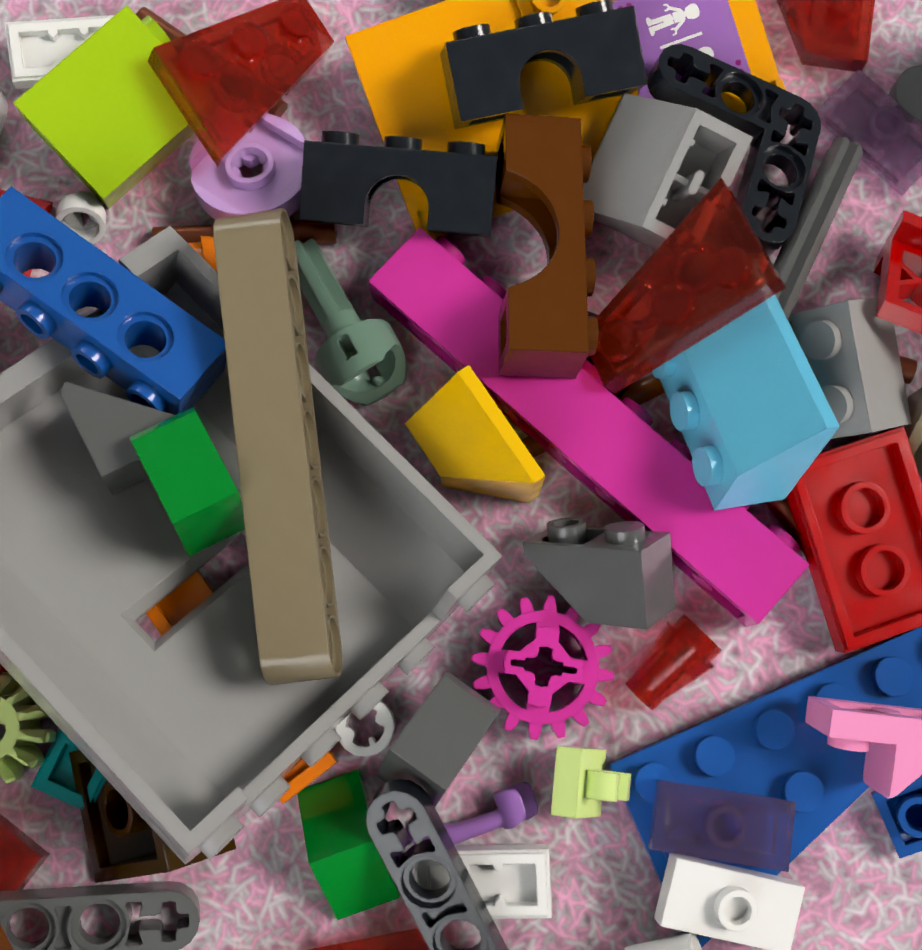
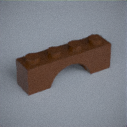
M505 113L496 147L497 203L516 211L534 226L545 246L547 266L531 279L507 288L498 315L499 375L576 379L587 356H594L598 345V320L594 316H588L587 297L593 295L595 288L596 262L594 258L586 257L585 239L590 238L593 229L594 206L592 200H584L583 183H587L590 177L592 162L591 146L582 144L581 118Z

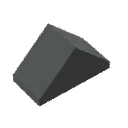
M65 382L60 395L111 494L115 495L149 479L129 437L175 415Z
M447 671L389 748L377 777L385 783L396 779L415 782L425 790L434 807H436L501 712V709Z

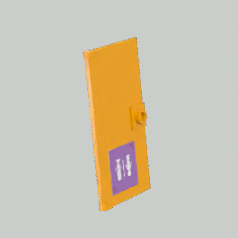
M445 0L346 35L345 41L383 146L385 136H403L421 139L422 150L447 152L448 142L462 141L484 144L485 155L496 156V147L503 120L458 129L454 127L440 57L445 42L454 41L452 34L454 31L473 25L489 24L491 33L515 29L514 20L534 13L551 12L553 21L576 17L575 9L577 7L601 0ZM612 0L614 9L634 6L646 78L665 48L670 45L683 44L786 90L782 78L779 77L756 0ZM534 61L526 64L521 71L520 92L524 109L519 114L581 118L582 144L591 146L593 159L622 96L574 105L570 84L565 73L558 66L550 62ZM676 73L675 79L681 82L682 76ZM647 85L632 93V95L654 99ZM706 85L702 93L707 94L710 87ZM729 92L721 93L722 100L728 108L738 113H746L745 104L738 96ZM396 180L414 233L420 227L434 240L438 236L449 235L431 233L427 230L429 206L425 192L418 185L410 181ZM496 180L492 219L514 211L497 203Z

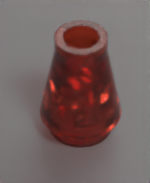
M683 614L674 624L667 621L639 667L625 684L647 707L654 711L664 700L715 668L716 666L712 661L720 654L722 649L689 617Z

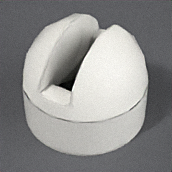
M78 191L77 193L62 197L57 206L55 218L91 244L100 241L106 230V212L103 203L95 195L85 191ZM81 212L88 214L92 222L83 226Z

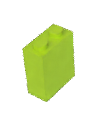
M128 5L13 102L22 118L108 209L215 115V101L210 97L215 93V90L209 80L192 63H189L184 68L168 51L173 44L158 23L148 15L140 20Z

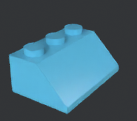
M760 263L745 265L667 312L655 339L650 343L648 350L650 370L654 377L659 378L670 403L672 423L684 436L692 456L694 476L697 482L702 487H705L714 511L785 499L840 427Z

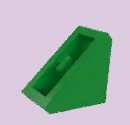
M193 407L129 437L188 557L245 529L243 505L239 491Z
M360 769L312 785L300 791L297 796L308 863L337 920L401 898V894L368 832L366 817L371 803Z

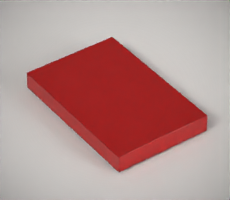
M904 426L890 428L821 451L788 494L787 500L807 563L810 564L808 567L834 649L837 652L848 653L922 626V482Z

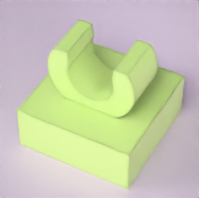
M557 746L551 815L574 819L600 817L602 801H629L631 774L605 770V749Z

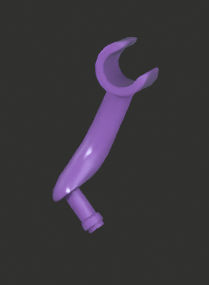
M525 781L494 792L493 795L497 809L455 823H443L454 845L498 828H514L523 821L534 817L538 813V805L531 785ZM407 825L406 831L409 835V839L407 841L406 846L410 845L411 842L415 843L409 831V826Z

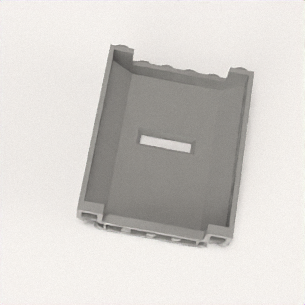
M171 226L119 259L120 265L224 338L217 272ZM96 309L86 317H98L103 315L105 312L100 309ZM51 339L0 373V664L185 865L201 851L211 860L243 829L244 825L239 821L242 816L252 809L258 817H261L289 790L291 786L283 777L302 759L310 767H313L341 739L333 730L351 712L359 720L363 719L388 694L389 691L382 685L385 679L398 667L408 675L431 653L435 647L427 639L459 606L466 612L470 611L493 588L495 583L487 575L501 559L502 555L309 364L342 644L341 675L337 678L272 686L266 683L261 670L249 563L157 641H154L136 621L241 534L246 538L245 529L188 557L150 479L112 495L103 481L60 392L64 383L69 382L127 401L130 400L126 395V390L106 376L99 379L88 374L75 362L69 349L55 339ZM138 345L129 349L133 354L145 358L153 357L160 353L157 349L148 345ZM226 360L224 372L193 408L197 412L239 491L242 501Z

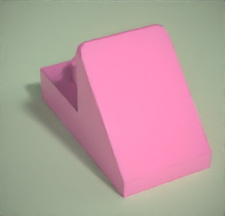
M808 696L805 723L828 736L827 744L832 747L848 751L866 752L863 781L866 785L886 798H893L922 775V709Z

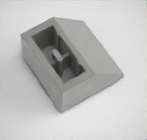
M624 93L592 159L589 180L587 183H583L584 200H592L594 220L672 259L679 261L698 255L753 137L697 108Z
M878 298L846 300L794 313L788 319L840 426L831 439L872 433L912 424L894 323L876 317Z

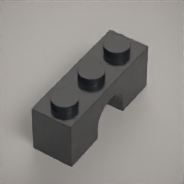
M601 0L577 7L575 9L576 17L553 21L551 12H540L514 20L515 29L491 33L489 24H479L454 31L452 33L454 41L445 42L440 57L455 129L503 120L505 113L519 114L524 109L520 92L521 71L526 64L534 61L550 62L558 66L565 73L570 84L574 105L622 96L624 93L632 94L647 85L634 6L614 9L612 0Z
M322 131L321 142L304 140L300 220L312 223L368 227L370 204L376 191L390 181L406 180L418 185L427 196L429 206L427 230L429 232L479 237L491 236L497 156L485 155L484 144L450 141L447 144V152L422 150L421 139L385 136L384 147L359 145V134L342 131Z

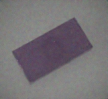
M858 69L818 108L817 112L821 124L836 138L846 136L850 142H859L863 149L861 160L899 195L903 196L922 177V124L865 73Z
M657 779L648 847L655 851L789 872L796 802L769 796Z

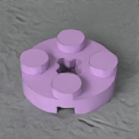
M253 113L255 121H242L235 124L233 116L214 123L199 136L190 152L191 182L200 206L209 216L216 220V218L284 208L288 216H291L300 208L305 139L303 134L293 124L272 114ZM259 163L264 164L262 167L263 172L252 178L242 177L239 170L243 165L254 168Z

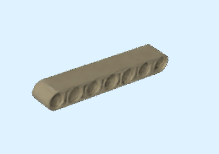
M284 208L216 218L213 226L214 249L261 670L266 683L270 686L337 678L341 675L342 644L296 246L291 222Z

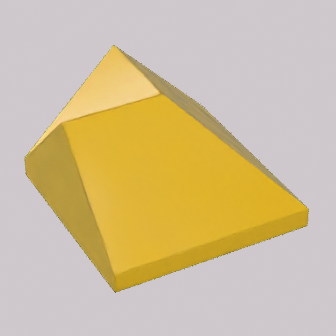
M469 365L458 371L404 423L440 475L442 487L524 503H530L539 497L545 474Z

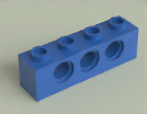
M12 186L0 196V301L15 311L22 325L41 339H48L49 337L55 339L71 351V356L84 371L99 379H102L104 376L108 377L126 390V395L131 402L173 415L194 407L224 372L227 360L224 338ZM31 269H42L49 272L48 275L39 278L23 275L24 272ZM85 307H95L105 313L98 317L88 318L77 314L76 311ZM138 345H148L157 349L160 353L156 356L145 358L133 354L129 349Z

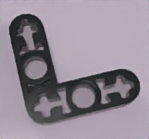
M683 44L670 45L662 51L647 75L649 92L656 100L697 108L753 137L729 221V233L738 249L748 256L756 258L769 257L791 237L795 230L821 131V120L818 112L805 99L702 51ZM676 73L682 76L681 82L675 79ZM707 85L710 89L707 94H704L702 91ZM729 92L738 96L745 104L746 113H738L728 108L722 100L721 93ZM789 124V132L794 137L788 144L780 143L786 135ZM770 164L781 169L786 175L788 186L781 187L770 182L764 174L763 165ZM766 206L771 209L766 213L763 224L764 231L760 229L761 221L756 216Z

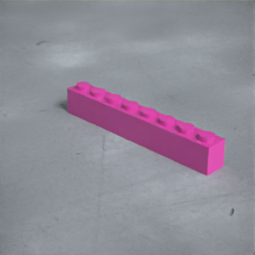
M419 227L368 281L373 300L456 373L469 365L501 412L526 435L541 445L551 457L624 521L644 523L645 531L670 532L673 564L743 626L749 627L759 624L810 565L797 554L800 546L796 540L774 524H770L768 527L763 525L747 511L751 505L714 511L705 487H702L694 476L692 456L689 448L675 439L670 443L667 442L650 427L653 424V420L639 404L629 398H624L620 401L603 386L605 378L589 361L585 360L576 379L499 375L498 315L506 290L489 276H484L480 280L463 265L466 260L456 246L442 236H438L434 240Z

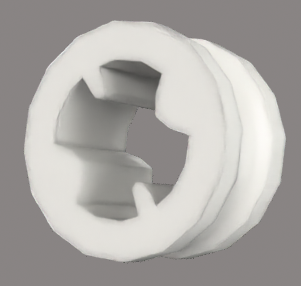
M380 701L373 708L377 711L375 722L384 726L383 735L378 742L374 737L369 738V746L360 745L355 742L357 731L348 726L352 712L335 727L336 733L341 737L339 742L345 750L356 756L368 757L380 753L389 746L395 734L396 723L394 714L386 703Z

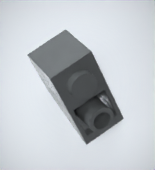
M569 517L549 521L546 530L523 542L524 555L586 623L647 630L676 608L670 532L645 531L644 523L637 521L615 522L606 525L604 528L586 527L584 519Z

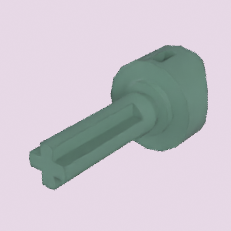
M311 238L305 243H302L299 239L296 240L300 288L328 337L318 349L314 360L322 377L343 398L365 406L389 396L405 382L406 375L405 353L389 322L382 319H366L361 321L316 240ZM376 365L381 376H376L371 380L366 370Z

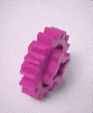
M547 596L541 611H534L528 597L521 598L519 603L520 615L515 618L503 608L498 610L496 615L502 628L498 633L482 628L479 636L490 645L489 652L472 654L471 660L480 666H485L487 673L486 676H482L473 682L474 689L484 690L490 688L494 696L489 701L498 708L503 707L508 712L504 728L512 731L520 720L528 722L529 738L535 740L538 739L543 724H550L557 738L565 737L566 726L564 720L570 717L579 725L587 726L590 722L583 707L587 703L604 706L607 702L603 695L595 690L597 682L614 680L613 672L599 668V659L613 652L611 645L595 646L591 639L601 625L589 623L584 627L580 626L576 622L579 614L572 606L564 615L557 613L555 596ZM535 624L533 641L520 651L502 650L504 643L514 632L525 626ZM559 628L569 633L576 640L583 653L584 661L571 658L559 643ZM539 649H545L549 651L550 662L559 664L561 668L571 669L572 674L559 673L558 675L549 676L545 681V687L535 685L534 673L524 671V667L512 666L511 661L524 662L525 659H534L537 657ZM498 673L515 676L526 690L525 709L517 705L506 694ZM566 683L582 685L573 700L564 707L549 712L552 694Z

